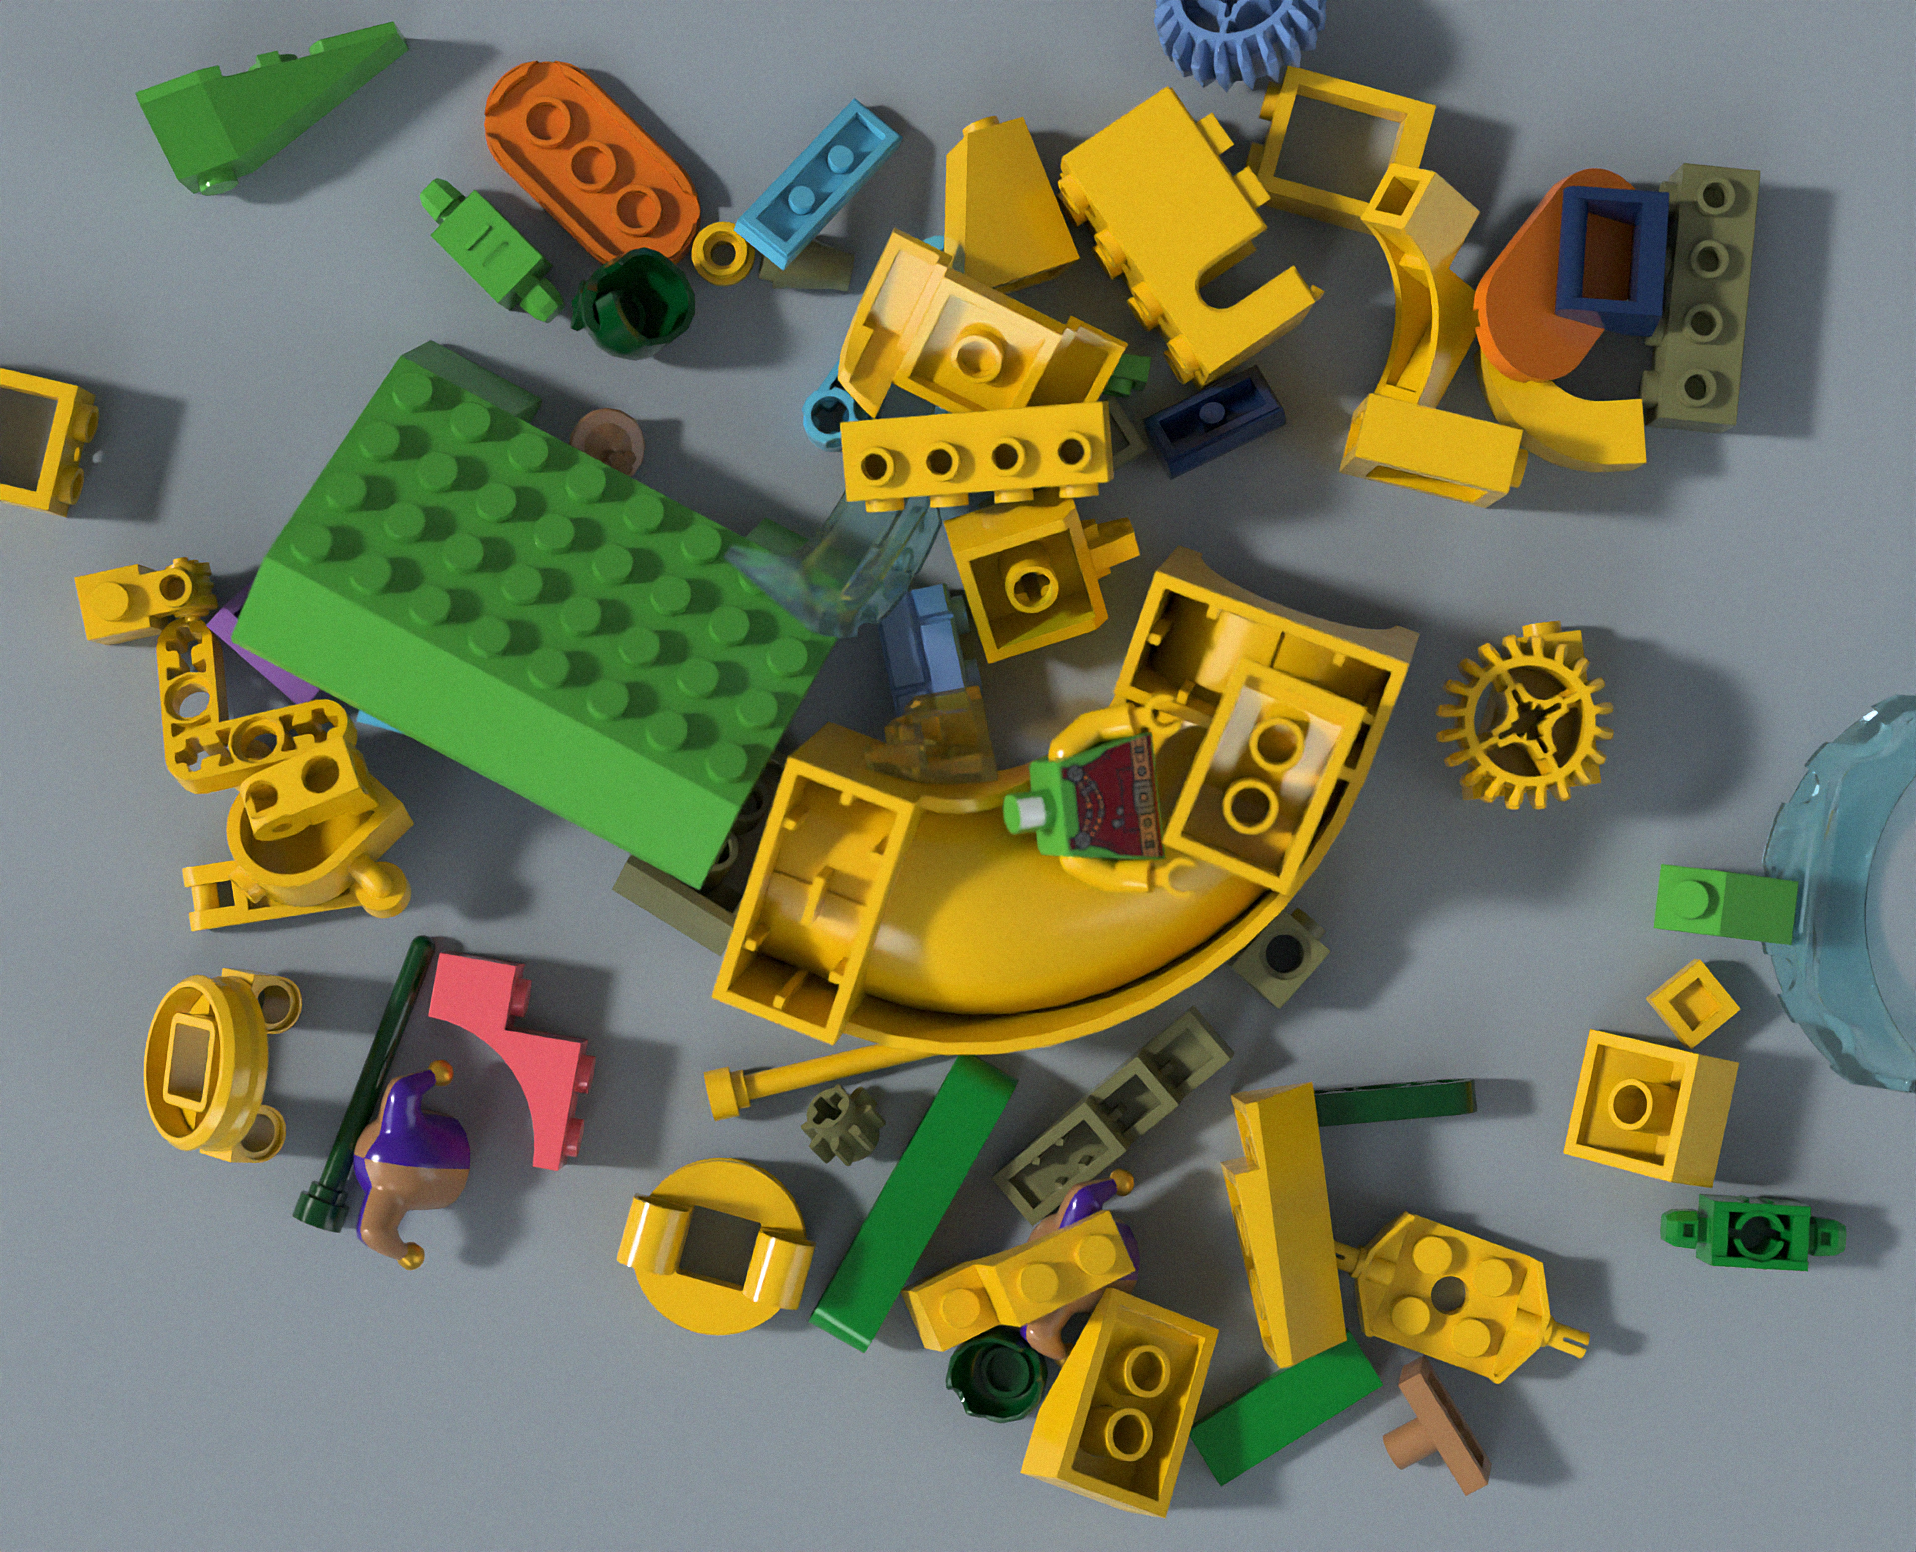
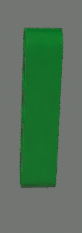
M958 1055L808 1320L809 1323L858 1351L866 1352L1018 1084V1079L976 1055Z

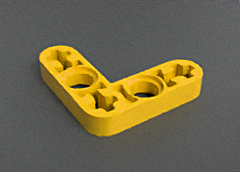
M185 617L170 622L160 633L157 639L156 652L165 762L169 772L186 791L195 794H207L241 786L242 782L253 774L341 735L355 747L358 732L354 722L340 704L329 699L313 700L229 720L223 649L216 635L206 626L207 624L203 620L186 623ZM197 640L199 643L193 646L191 650L192 665L198 672H190L188 664L180 655L187 652L188 642ZM196 692L209 694V703L202 713L187 718L180 716V706L189 695ZM331 722L335 728L328 730L327 740L318 742L315 737L321 734L322 725ZM292 729L299 735L293 737V739L289 734V731ZM262 734L277 736V745L269 756L260 760L247 758V748L254 738ZM206 751L209 757L202 759L201 769L192 771L189 766L197 763V753ZM232 756L234 763L229 764L225 757Z

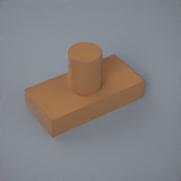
M1425 1354L1404 1365L1398 1386L1417 1417L1383 1435L1385 1448L1394 1464L1400 1470H1403L1438 1451L1465 1496L1488 1485L1492 1463Z

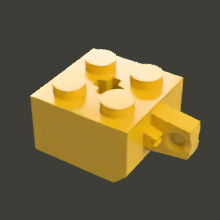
M1051 486L1033 492L1034 500L998 503L943 521L988 664L1097 630L1109 618L1098 579L1111 573L1109 567L1140 555L1134 529L1128 517L1097 524L1094 518L1080 521L1073 498H1060L1059 486Z

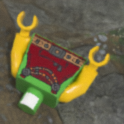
M1160 690L1153 693L1147 700L1146 706L1136 708L1133 703H1126L1079 715L1051 741L1048 756L1031 762L1029 772L1032 791L1009 794L1004 799L1003 814L1009 831L1013 834L1036 831L1038 849L1042 855L1059 856L1065 872L1100 890L1152 893L1155 887H1164L1173 897L1181 899L1189 898L1196 894L1198 890H1177L1173 887L1170 880L1171 872L1176 866L1199 867L1196 862L1188 858H1179L1168 863L1166 867H1156L1154 860L1165 859L1164 844H1162L1163 831L1152 732H1140L1141 727L1145 726L1161 735L1177 731L1181 727L1183 719L1162 723L1157 721L1152 714V708L1157 703L1175 700L1177 695L1168 690Z

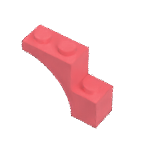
M455 951L440 952L428 1016L453 1023L475 1034L503 1058L519 1081L531 1112L534 1129V1158L532 1167L559 1171L566 1165L567 1156L577 1157L581 1147L584 1119L574 1117L579 1093L589 1094L596 1062L595 1056L586 1055L588 1039L514 1026L515 1016L525 1017L531 995L532 981L522 978L525 964Z

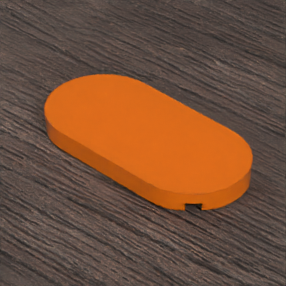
M554 60V62L545 61L538 63V61H532L512 68L497 81L487 98L484 112L486 116L484 132L487 146L499 166L600 265H604L630 250L643 247L662 253L675 265L686 256L698 235L701 223V205L693 181L685 169L587 73L566 62Z
M1589 168L1567 176L1554 184L1480 280L1474 295L1473 311L1479 309L1478 318L1481 326L1475 328L1478 342L1490 363L1509 379L1522 383L1529 381L1543 383L1569 374L1581 363L1605 330L1557 316L1555 314L1563 190L1569 186L1636 190L1628 181L1614 172L1600 168ZM1588 213L1582 298L1620 301L1628 299L1633 226Z

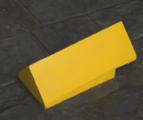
M1313 1082L1230 1094L1244 1157L1220 1162L1263 1348L1280 1369L1293 1366L1347 1340Z

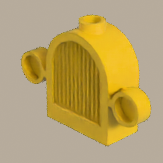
M322 729L321 734L316 736L315 739L318 742H323L327 740V733ZM253 739L247 748L246 756L252 760H260L269 756L272 751L265 743ZM232 756L225 757L229 764L234 763ZM369 773L380 805L379 807L356 816L351 811H348L319 824H310L293 836L274 841H261L254 836L240 786L234 787L240 793L235 798L229 811L226 829L230 851L239 866L228 877L255 904L265 895L275 902L295 907L314 906L327 902L343 893L355 882V894L363 908L374 917L391 918L400 914L407 907L411 898V886L398 866L390 862L376 861L414 823L403 803Z

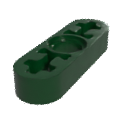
M1449 1078L1314 1090L1319 1127L1453 1116L1477 1112L1475 1080L1473 1078Z

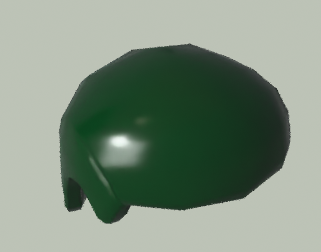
M1004 1325L995 1326L962 1342L955 1349L949 1361L945 1380L947 1390H953L957 1394L968 1416L986 1418L989 1421L1000 1424L1022 1420L1044 1398L1048 1367L1043 1354L1032 1348L1023 1339L1021 1332Z

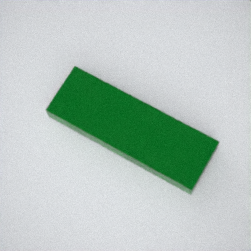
M1347 1327L1345 1328L1346 1341L1293 1366L1279 1369L1192 1424L1189 1436L1221 1487L1383 1386L1382 1381Z

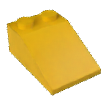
M1240 656L1163 830L1162 844L1288 895L1367 708Z
M1107 1287L1038 1411L1020 1473L1126 1512L1166 1518L1219 1329L1118 1289Z

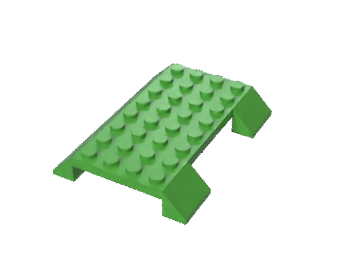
M432 340L400 355L264 556L231 635V642L700 890L731 837L740 811L843 630L848 631L876 582L877 576L767 517L746 537H743L530 424L542 405V398Z

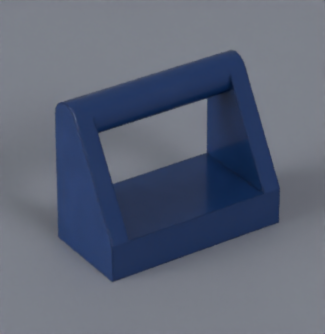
M1569 186L1564 188L1555 314L1557 316L1623 335L1652 337L1662 317L1669 192ZM1588 213L1633 226L1628 301L1582 298Z

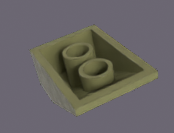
M777 749L773 753L740 811L731 837L700 890L632 854L626 861L612 890L721 957L728 946L788 761V756Z

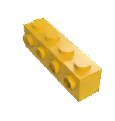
M1108 401L858 420L840 423L847 502L865 500L867 513L904 510V497L929 496L930 508L969 505L968 493L994 491L995 503L1034 500L1033 488L1059 486L1060 498L1099 495L1098 483L1109 482L1114 479Z

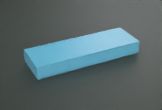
M854 98L741 215L736 222L734 231L784 271L899 149L903 137Z

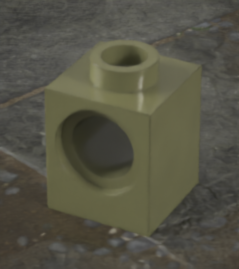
M1297 907L1291 915L1283 909L1244 948L1234 954L1226 965L1272 1006L1281 1009L1331 951L1319 941L1326 931L1302 909ZM1279 935H1288L1293 938L1299 951L1296 963L1285 971H1275L1266 960L1267 945L1273 938Z

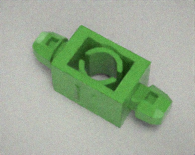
M439 178L434 179L421 192L419 197L422 206L440 224L430 236L498 304L511 311L520 302L519 305L538 321L547 324L564 309L566 305L562 294L546 277L542 279L554 266L486 198L484 199L476 190L466 198L448 181Z

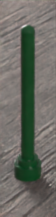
M419 935L412 940L320 1180L312 1181L308 1191L302 1190L292 1216L301 1222L326 1231L341 1233L350 1207L345 1204L348 1193L343 1189L353 1166L356 1143L364 1128L370 1122L435 953V943L429 936Z

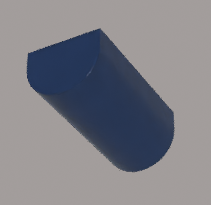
M1257 365L1142 419L1153 451L1170 480L1287 424L1282 405Z

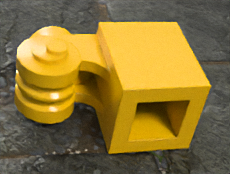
M188 557L173 559V565L167 566L164 570L160 571L134 564L74 577L87 641L109 646L160 635L162 630L168 625L167 616L174 615L175 618L185 617L186 623L200 621L201 617L210 614L209 611L219 607L217 596L212 592L214 582L210 581L209 578L212 575L210 563H199L198 560H189Z

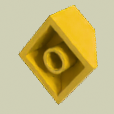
M1590 1029L1563 1153L1668 1182L1712 1188L1739 1062Z

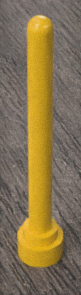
M874 1044L744 1075L743 1069L731 1072L729 1066L705 1071L704 1079L714 1121L717 1122L740 1116L739 1109L751 1107L750 1100L934 1057L940 1054L896 1049L881 1044Z

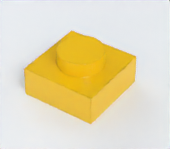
M1695 958L1645 998L1687 1049H1693L1741 1010L1701 959Z

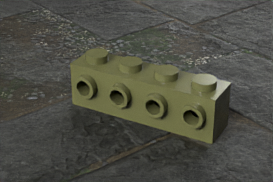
M1683 163L1669 177V181H1662L1659 192L1670 193L1662 317L1652 337H1644L1645 345L1653 346L1651 370H1644L1642 373L1638 392V399H1642L1643 409H1647L1645 423L1647 427L1721 434L1736 426L1761 172L1759 170Z

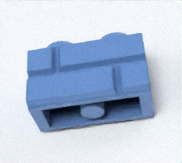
M946 583L872 599L899 727L974 711L972 697L984 694L976 657L963 660L958 635L970 633L963 596L950 598Z

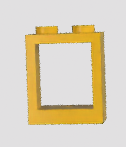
M1287 66L1280 84L1272 81L1268 83L1259 114V119L1270 121L1264 144L1252 142L1244 169L1248 166L1251 168L1271 199L1263 205L1375 236L1360 220L1369 204L1368 202L1274 177L1296 94L1400 123L1388 168L1391 163L1415 168L1420 167L1436 105L1310 70Z
M0 368L1 388L58 401L37 490L31 491L0 483V502L66 518L69 505L77 503L83 488L84 471L79 467L84 443H90L97 430L99 410L97 406H94L96 395L76 385Z
M1369 393L1353 411L1339 473L1487 508L1506 496L1510 487L1518 488L1520 486L1527 465L1528 450L1519 448L1523 430Z

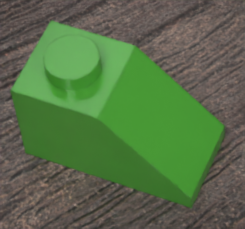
M1661 864L1653 928L1792 946L1799 882L1734 872Z

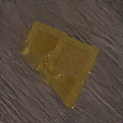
M979 685L915 696L904 707L905 713L892 719L884 727L887 744L867 745L864 748L868 770L902 780L933 784H972L999 780Z

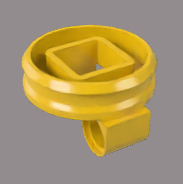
M222 968V976L210 979L204 975H191L183 979L162 999L151 1022L144 1056V1089L151 1119L159 1133L172 1146L183 1151H192L199 1148V1153L233 1163L266 1162L276 1156L281 1150L286 1138L284 1118L278 1110L261 1104L268 1071L267 1034H280L289 1030L297 1022L302 1010V996L299 988L293 981L286 977L249 969ZM264 990L265 1001L261 1009L257 998L261 991Z
M709 1158L690 1163L676 1170L665 1178L649 1196L640 1193L634 1195L616 1260L634 1268L640 1287L650 1303L674 1324L706 1335H730L750 1330L764 1323L781 1308L797 1310L799 1308L817 1242L807 1240L805 1223L797 1202L790 1191L774 1175L755 1164L743 1160ZM696 1205L761 1223L744 1286L679 1267Z

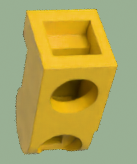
M343 735L248 777L240 786L254 836L261 841L284 839L301 832L310 824H319L348 811H351L356 816L380 806L363 754Z

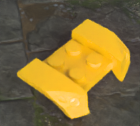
M894 227L850 324L840 352L838 381L872 418L875 419L891 384L951 413L1098 402L1128 343L1072 315L1069 316L1066 324H1063L948 267L953 256Z

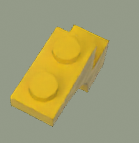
M1395 163L1390 164L1360 218L1375 235L1385 253L1390 266L1395 292V324L1392 344L1384 371L1373 393L1436 409L1477 336L1475 328L1481 326L1478 318L1479 309L1473 311L1476 291L1449 269L1480 211L1436 172Z
M1101 1210L1073 1224L1011 1249L976 1260L956 1262L902 1288L901 1295L924 1347L944 1352L999 1324L1022 1327L1136 1270L1110 1211Z

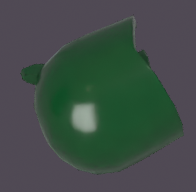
M646 247L630 250L602 265L594 271L588 280H581L578 292L571 301L574 310L570 327L575 331L585 328L596 346L612 357L634 361L648 359L689 329L695 315V293L686 274L662 253Z

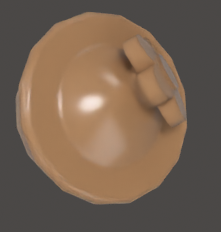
M611 408L594 410L581 418L571 432L569 445L629 477L635 475L642 464L646 447L643 431L635 419L622 410Z

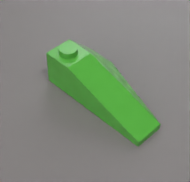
M392 21L320 39L309 48V56L298 58L294 54L279 55L278 50L257 55L255 59L256 64L245 72L223 76L219 65L196 70L138 91L135 94L177 180L193 194L201 191V194L204 196H212L235 188L238 185L237 178L253 173L407 52L409 48L405 37L395 22Z

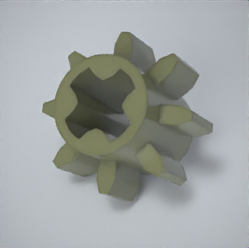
M840 1084L820 1092L808 1107L807 1122L801 1125V1129L812 1140L809 1148L825 1164L830 1162L835 1156L847 1167L851 1166L852 1162L866 1158L878 1144L880 1137L879 1129L886 1125V1121L875 1110L878 1103L861 1086L855 1089L851 1095Z

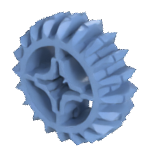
M1156 0L1157 8L1154 10V24L1165 56H1168L1170 62H1174L1176 69L1181 72L1183 78L1194 75L1195 80L1200 83L1202 88L1217 80L1226 93L1236 81H1244L1253 91L1256 78L1268 75L1278 82L1280 67L1287 65L1300 68V58L1302 57L1300 51L1316 50L1317 33L1325 30L1327 0Z

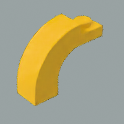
M1481 348L1473 355L1479 387L1489 409L1500 425L1523 430L1520 445L1529 452L1555 465L1585 472L1633 471L1647 463L1642 399L1615 401L1584 400L1565 392L1553 381L1543 383L1529 381L1522 383L1509 379L1490 363Z

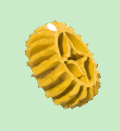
M1516 635L1504 637L1501 645L1503 658L1500 657L1496 648L1490 643L1479 646L1478 655L1483 668L1468 658L1462 659L1457 664V667L1469 682L1464 684L1457 680H1446L1442 687L1447 694L1459 699L1457 705H1438L1435 714L1441 718L1454 719V729H1445L1436 733L1437 742L1446 743L1456 740L1460 749L1448 754L1444 758V763L1447 767H1454L1467 761L1471 766L1461 776L1459 780L1460 785L1464 788H1470L1483 777L1486 779V782L1481 790L1480 799L1486 803L1493 802L1503 787L1505 788V807L1510 810H1518L1523 802L1524 791L1527 792L1528 801L1534 810L1546 808V787H1548L1553 797L1559 802L1569 800L1571 798V790L1566 777L1581 787L1589 785L1592 778L1589 772L1581 765V762L1585 761L1593 765H1603L1607 756L1602 751L1592 747V741L1611 740L1614 734L1613 729L1609 727L1596 726V716H1603L1613 712L1612 703L1601 702L1593 704L1590 695L1605 687L1604 680L1598 677L1585 683L1581 681L1579 676L1587 670L1590 661L1584 656L1572 661L1567 667L1563 665L1568 654V645L1564 642L1556 643L1550 649L1547 657H1544L1545 643L1542 635H1532L1529 637L1524 654ZM1524 669L1540 673L1552 680L1562 692L1544 700L1536 699L1527 693L1521 683L1515 684L1508 670ZM1491 682L1496 690V693L1492 696L1498 708L1497 718L1492 726L1476 736L1474 724L1476 706L1483 690ZM1518 705H1522V713L1528 711L1536 712L1550 707L1547 713L1537 717V721L1529 727L1532 735L1530 740H1527V732L1507 734L1498 738L1501 732L1511 728V723L1519 718L1516 709ZM1571 709L1573 716L1571 741L1566 752L1557 762L1553 755L1557 749L1551 737L1552 727L1558 718L1568 713V710ZM1513 745L1524 754L1527 761L1534 762L1540 774L1533 777L1511 774L1495 765L1486 754L1496 748Z

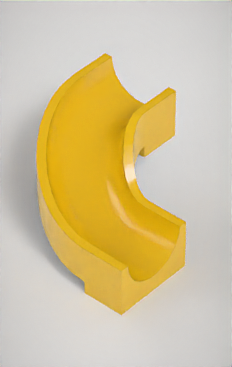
M1178 545L1157 569L1113 692L1115 696L1109 707L1126 703H1133L1136 708L1146 706L1150 696L1160 690H1168L1177 695V699L1159 702L1152 708V714L1159 722L1169 723L1175 719H1183V723L1177 731L1161 735L1153 732L1148 726L1141 727L1140 732H1152L1162 831L1166 826L1188 771L1240 656L1367 708L1288 895L1165 844V859L1154 860L1156 867H1166L1168 863L1179 858L1192 859L1199 867L1178 865L1172 870L1170 880L1173 887L1177 890H1198L1196 894L1189 898L1181 899L1173 897L1164 887H1155L1152 893L1100 890L1065 872L1059 856L1042 855L1038 849L1036 831L1013 834L1007 828L1003 814L1004 799L1009 794L1032 791L1029 772L1031 762L1000 771H963L828 721L788 757L711 998L833 1046L844 1033L891 1048L940 1055L1003 1054L1052 1046L1105 1030L1155 1008L1202 980L1244 948L1286 907L1317 869L1344 826L1356 798L1365 783L1409 668L1420 633L1398 625L1390 629L1381 630L1359 628L1324 620L1290 609L1228 581L1204 563L1202 553Z

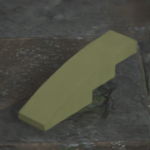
M1192 1005L1056 1119L1000 1168L991 1179L1033 1227L1062 1203L1074 1184L1090 1181L1123 1155L1135 1140L1177 1108L1184 1097L1227 1064L1235 1053L1197 1008Z

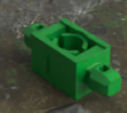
M1699 1194L1698 1213L1695 1209H1671L1662 1213L1661 1239L1675 1247L1696 1248V1258L1710 1266L1808 1272V1254L1812 1256H1835L1844 1252L1846 1248L1847 1230L1845 1225L1832 1218L1811 1216V1206L1793 1199ZM1761 1216L1765 1226L1776 1230V1238L1771 1235H1764L1762 1241L1752 1248H1745L1741 1239L1728 1233L1729 1227L1742 1230L1747 1220Z

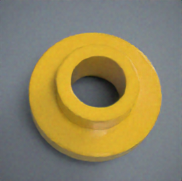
M716 222L710 224L698 233L693 242L691 252L693 265L698 274L710 284L716 286L735 285L744 280L754 266L755 248L734 231L736 225L734 223ZM721 245L731 246L736 251L735 259L726 266L717 265L712 260L714 250Z

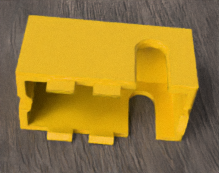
M1166 86L1064 155L1060 167L1062 173L1059 174L1058 180L1061 192L1055 197L1072 225L1077 228L1084 223L1094 237L1097 244L1091 250L1105 274L1111 280L1120 275L1132 293L1133 297L1128 299L1127 303L1139 324L1146 332L1156 328L1169 348L1163 352V356L1173 374L1183 385L1191 380L1197 390L1201 392L1300 325L1313 304L1321 299L1325 291L1314 285L1309 288L1293 265L1239 303L1227 309L1213 308L1202 299L1199 293L1201 288L1256 252L1257 249L1251 240L1268 228L1256 209L1271 198L1249 166L1232 176L1219 155L1226 150L1228 151L1234 144L1214 114L1211 112L1198 122H1195L1174 89Z

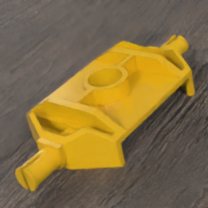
M1403 1211L1383 1226L1365 1247L1358 1245V1248H1354L1334 1240L1335 1253L1342 1255L1341 1257L1336 1256L1337 1269L1348 1272V1275L1354 1278L1356 1305L1361 1331L1368 1337L1376 1336L1489 1378L1496 1384L1503 1382L1540 1347L1544 1348L1547 1345L1574 1355L1579 1359L1586 1352V1349L1581 1345L1563 1339L1566 1337L1588 1346L1590 1333L1556 1322L1554 1317L1550 1315L1543 1263L1534 1257L1408 1211ZM1448 1276L1457 1277L1462 1281L1465 1288L1463 1302L1453 1310L1444 1311L1437 1309L1431 1299L1433 1286L1441 1278Z

